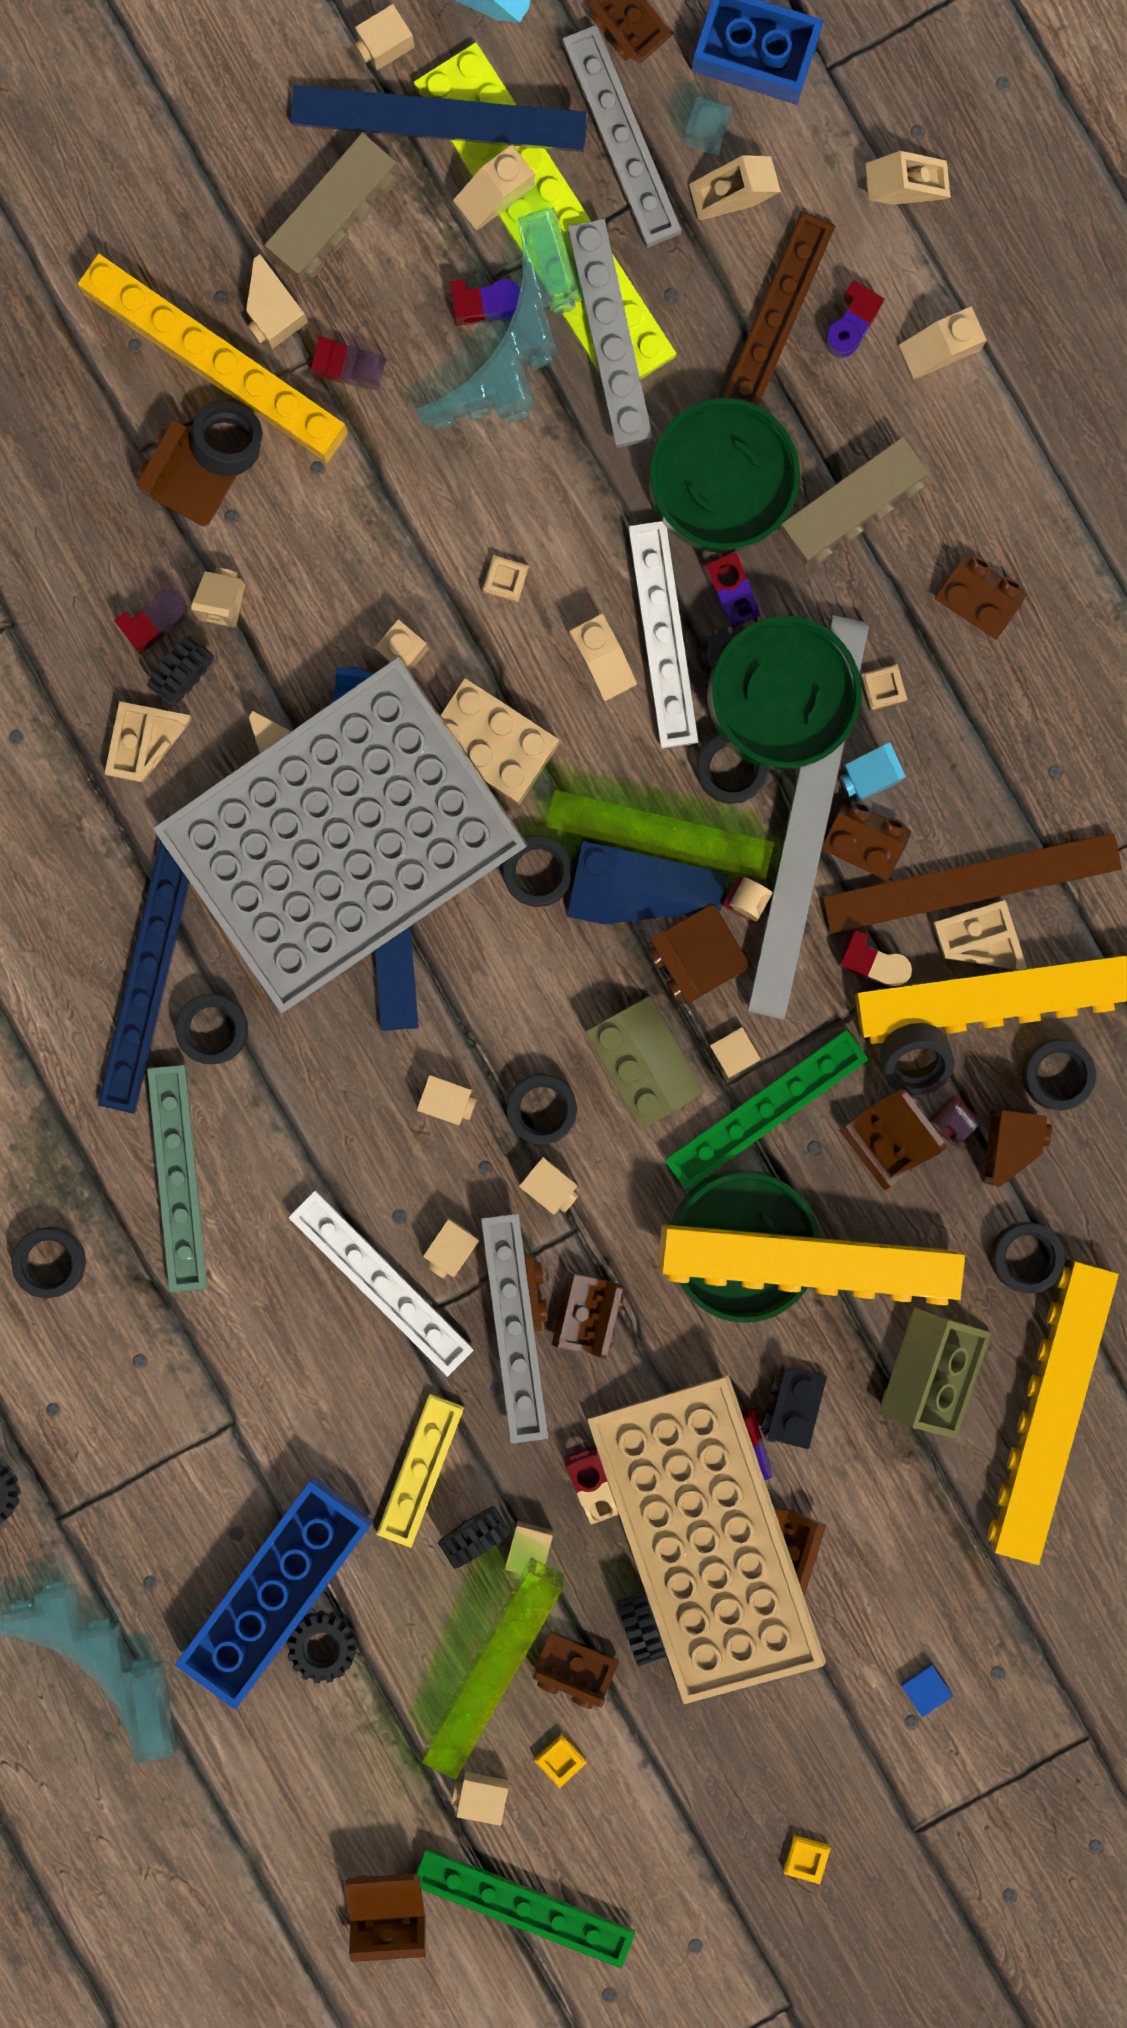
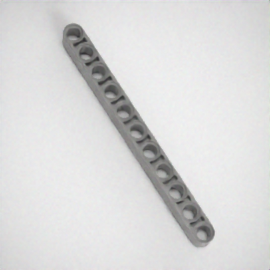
M832 615L829 630L846 645L860 672L869 623ZM844 742L827 757L798 769L773 885V894L770 899L747 1008L749 1013L781 1020L785 1018Z

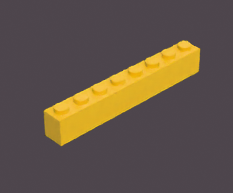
M98 254L77 285L84 296L227 395L251 409L256 415L324 462L328 463L347 436L346 425L102 255Z
M1127 956L856 993L855 1002L860 1037H870L871 1044L883 1043L886 1037L896 1029L909 1024L925 1023L935 1027H944L945 1034L967 1031L966 1023L981 1022L982 1029L1004 1026L1003 1018L1018 1016L1020 1024L1041 1021L1040 1013L1055 1011L1056 1018L1078 1016L1077 1008L1092 1006L1093 1013L1114 1011V1003L1127 1001Z
M662 1224L657 1270L662 1274H666L668 1281L688 1283L690 1277L704 1278L705 1284L726 1286L727 1280L742 1281L741 1287L751 1289H764V1283L779 1284L778 1290L786 1292H801V1286L816 1287L815 1293L836 1296L839 1289L852 1291V1296L858 1298L874 1299L875 1293L889 1294V1299L894 1301L911 1302L912 1296L926 1297V1303L948 1305L949 1299L961 1300L965 1255L956 1250Z
M1069 1260L1068 1266L1063 1267V1272L1057 1280V1288H1060L1061 1292L1058 1303L1052 1302L1048 1312L1047 1324L1051 1325L1048 1339L1043 1338L1038 1348L1037 1360L1041 1361L1038 1375L1033 1374L1029 1381L1027 1396L1031 1397L1028 1412H1021L1017 1425V1432L1021 1433L1018 1448L1012 1447L1007 1462V1469H1011L1008 1484L1002 1483L997 1498V1505L1001 1506L998 1520L992 1519L988 1530L987 1541L991 1542L990 1548L997 1554L1036 1565L1040 1563L1119 1274Z

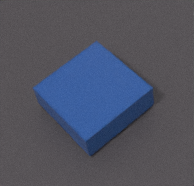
M931 1663L900 1683L922 1717L953 1697Z

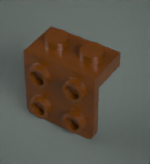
M172 420L169 427L163 426L156 436L154 446L157 448L151 459H144L139 466L135 476L138 479L136 486L144 495L194 523L205 527L211 523L237 475L222 476L212 474L201 467L193 457L190 447L191 434L188 429L179 422ZM209 445V447H211L212 449L216 450L217 452L223 453V452L219 451L218 449H216V448L212 447L211 445Z
M707 906L668 930L652 937L649 941L653 947L647 949L656 967L660 969L664 966L671 977L666 984L676 1001L683 999L686 1005L746 971L749 966L745 955L715 906Z
M902 1088L872 1104L839 1130L883 1190L893 1186L917 1165L937 1156L946 1149V1144L942 1139L940 1131L928 1121L919 1109L917 1100Z
M417 1874L362 1875L345 1880L344 1891L350 1918L349 1955L351 1962L426 1957V1914L420 1877Z

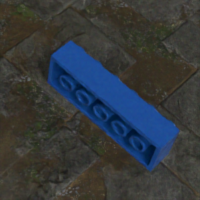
M312 1476L179 1657L175 1666L236 1710L371 1526L373 1519L315 1476Z

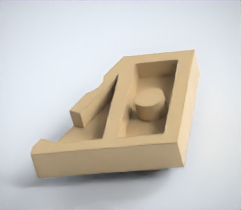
M119 701L105 775L144 783L189 725L191 716Z
M1006 900L933 923L944 959L1013 970L1027 969Z

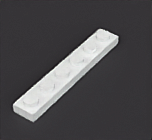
M662 521L629 526L661 749L698 744L667 527Z
M314 1191L288 1217L447 1377L474 1351V1348L317 1191Z

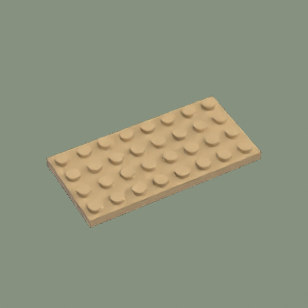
M729 1375L588 1418L587 1421L683 1704L823 1667L826 1660Z

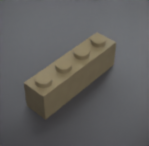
M362 133L264 245L267 254L301 284L307 277L310 279L314 278L325 264L323 258L330 250L337 251L349 237L347 231L356 221L361 223L368 217L374 207L372 202L380 193L383 195L387 194L394 187L398 180L396 176L398 173L397 162Z
M902 437L783 522L779 532L804 566L812 561L819 565L834 554L835 551L832 547L842 539L848 544L865 531L862 525L874 517L878 522L889 515L895 509L892 503L903 495L909 500L925 488L922 482L926 479L929 472L904 437Z

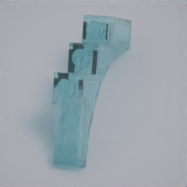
M554 206L518 218L523 244V279L517 308L508 330L490 359L467 382L445 397L417 408L421 423L426 428L432 427L433 431L443 430L455 425L454 419L467 415L469 420L478 419L490 414L489 408L495 407L497 416L501 420L508 419L509 423H514L530 417L529 411L537 409L525 366L530 364L531 368H540L553 362L552 357L560 355L547 312L554 310L555 314L565 313L576 308V302L583 300Z
M65 1579L43 1583V1589H39L34 1594L35 1605H31V1600H21L9 1603V1609L0 1610V1636L23 1639L49 1648L75 1663L100 1686L116 1708L128 1733L135 1763L172 1758L177 1751V1743L164 1660L154 1662L153 1657H142L132 1660L131 1666H127L120 1622L110 1623L109 1618H100L88 1621L87 1627L83 1628L77 1583L66 1585Z

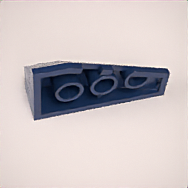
M582 841L567 917L605 925L690 915L701 911L707 906H715L718 911H721L728 874Z

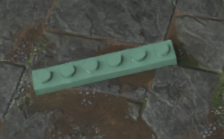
M187 1066L149 1068L147 1071L169 1292L207 1289L208 1279Z

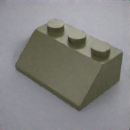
M650 996L585 1032L640 1130L704 1094L702 1087Z
M914 1307L912 1316L907 1323L906 1334L899 1354L895 1359L888 1387L883 1395L879 1414L914 1429L956 1439L992 1333Z

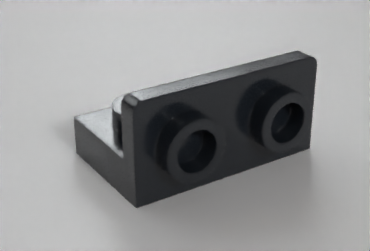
M782 1365L781 1373L774 1372L769 1394L775 1395L772 1409L765 1408L760 1430L766 1431L765 1439L773 1443L777 1441L805 1449L810 1448L827 1380L826 1375L787 1365Z

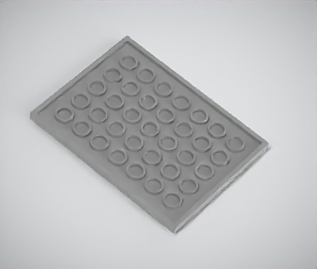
M400 657L387 664L153 828L281 1014L528 846Z

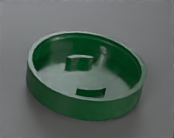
M732 398L706 400L679 413L661 433L653 449L648 468L650 497L663 524L683 542L695 548L715 553L742 551L768 538L790 513L800 485L798 454L790 435L783 425L763 408L744 400Z
M778 616L767 618L748 626L725 645L712 667L707 697L713 724L722 740L732 751L744 760L763 768L792 770L811 765L827 757L846 740L859 715L862 687L859 670L851 652L832 631L823 625L805 618Z
M752 1170L727 1171L702 1181L681 1201L670 1224L675 1226L820 1238L815 1217L805 1200L784 1182L768 1174ZM690 1277L688 1283L677 1282L683 1292L704 1311L720 1319L739 1323L758 1322L775 1317L794 1305L808 1289V1287L801 1286V1292H786L778 1290L779 1284L764 1283V1289H751L741 1287L742 1281L727 1280L726 1286L705 1284L704 1278Z

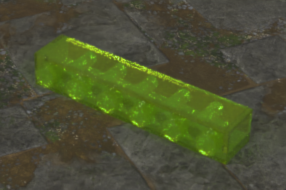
M554 790L546 824V830L762 882L766 879L774 842L557 790Z
M532 1557L529 1559L425 1746L422 1763L456 1780L562 1592L563 1573Z

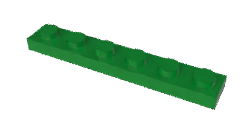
M843 1031L666 1158L665 1162L685 1190H689L869 1059L849 1031Z
M426 1847L416 1874L420 1877L423 1891L620 1969L623 1967L635 1936V1929Z

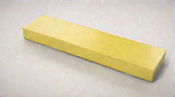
M431 1393L429 1394L376 1535L407 1547H412L462 1415L463 1405Z

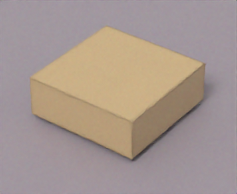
M493 555L482 590L483 593L518 603L529 566Z
M898 664L861 674L870 711L907 701Z
M743 1027L710 1045L728 1078L761 1060Z

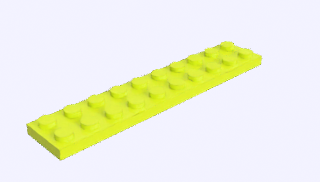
M476 42L414 81V87L421 97L516 105ZM449 140L472 177L482 166L509 147V145ZM514 146L534 172L535 188L497 216L599 373L568 233L569 226L592 221L545 149ZM613 255L641 380L674 359L677 353Z

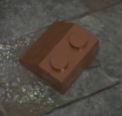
M991 1110L982 1183L1000 1187L1043 1154V1147H1049L1052 1135V1125L1046 1124L1047 1116Z

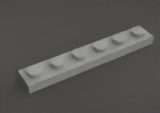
M594 25L563 38L562 44L646 248L680 235L682 230L598 26Z
M605 219L569 226V238L615 446L620 448L652 441L651 426Z
M519 1213L481 1218L510 1441L512 1444L548 1439Z

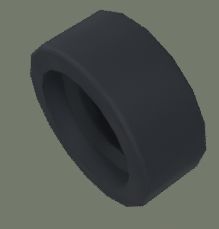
M223 400L208 404L201 408L193 421L190 438L193 457L201 467L212 474L233 476L247 471L259 457L263 435L260 420L251 409L238 402ZM213 424H234L241 428L248 436V446L239 453L225 454L217 452L205 442V430Z
M717 735L710 739L700 752L696 765L698 781L704 792L714 800L725 804L742 803L754 797L764 785L768 769L754 765L752 779L746 786L740 789L728 790L720 787L711 776L710 764L712 757L717 751L728 746L720 735Z
M543 835L528 836L524 838L528 846L503 863V880L509 893L520 903L531 907L549 906L559 901L569 890L573 879L572 860L566 848L557 840ZM541 849L550 852L557 859L560 866V876L558 882L551 890L544 893H532L525 890L519 884L516 877V866L519 859L525 853Z
M202 994L189 1000L180 1010L175 1022V1037L181 1050L190 1059L202 1064H222L233 1059L243 1049L248 1037V1021L243 1010L232 999L219 994ZM207 1007H217L224 1010L230 1016L234 1025V1034L231 1041L218 1051H206L199 1048L193 1042L190 1035V1024L193 1017L200 1010Z
M918 1023L900 1027L886 1037L880 1048V1062L888 1085L896 1091L902 1088L910 1095H924L936 1091L949 1080L954 1070V1057L946 1034L932 1025ZM916 1049H930L938 1053L932 1063L918 1070H905L895 1065L904 1054Z
M1055 1039L1043 1042L1030 1051L1023 1064L1022 1080L1025 1091L1034 1102L1048 1109L1067 1110L1079 1106L1088 1099L1095 1087L1097 1072L1094 1060L1085 1048L1073 1041ZM1050 1054H1068L1075 1059L1080 1067V1083L1076 1090L1067 1096H1051L1044 1092L1039 1085L1037 1078L1038 1067L1042 1060Z
M539 1074L529 1076L515 1086L509 1095L506 1111L509 1124L519 1137L528 1143L546 1145L559 1141L569 1133L575 1124L577 1104L575 1095L565 1082L555 1076ZM539 1087L550 1088L558 1093L564 1105V1114L560 1123L552 1130L544 1132L528 1127L520 1114V1105L525 1094Z
M1027 1221L1014 1223L1002 1230L993 1242L990 1256L993 1271L999 1280L1012 1290L1027 1294L1043 1292L1054 1285L1062 1274L1065 1263L1063 1245L1057 1235L1044 1225ZM1026 1235L1042 1240L1047 1246L1050 1256L1048 1267L1044 1273L1035 1279L1029 1280L1018 1278L1012 1274L1006 1262L1007 1248L1012 1241Z
M53 1226L36 1229L22 1237L14 1248L11 1260L13 1276L20 1288L31 1296L43 1299L60 1297L74 1289L83 1278L86 1267L84 1248L78 1238L66 1229ZM48 1240L63 1245L68 1251L71 1260L70 1270L66 1277L57 1284L50 1285L39 1283L28 1271L27 1259L31 1249L41 1241Z

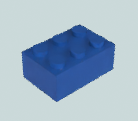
M712 0L694 54L692 72L798 105L824 20L762 0Z

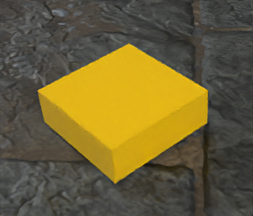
M562 1733L534 1758V1762L558 1788L562 1787L587 1763L584 1756Z
M793 1835L783 1869L784 1874L820 1884L831 1849L830 1846Z

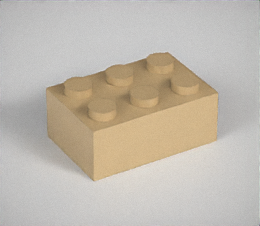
M466 678L440 715L487 786L518 806L560 744L558 738Z

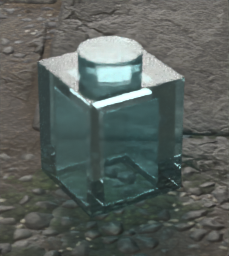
M697 96L685 132L684 145L719 156L728 130L733 107Z

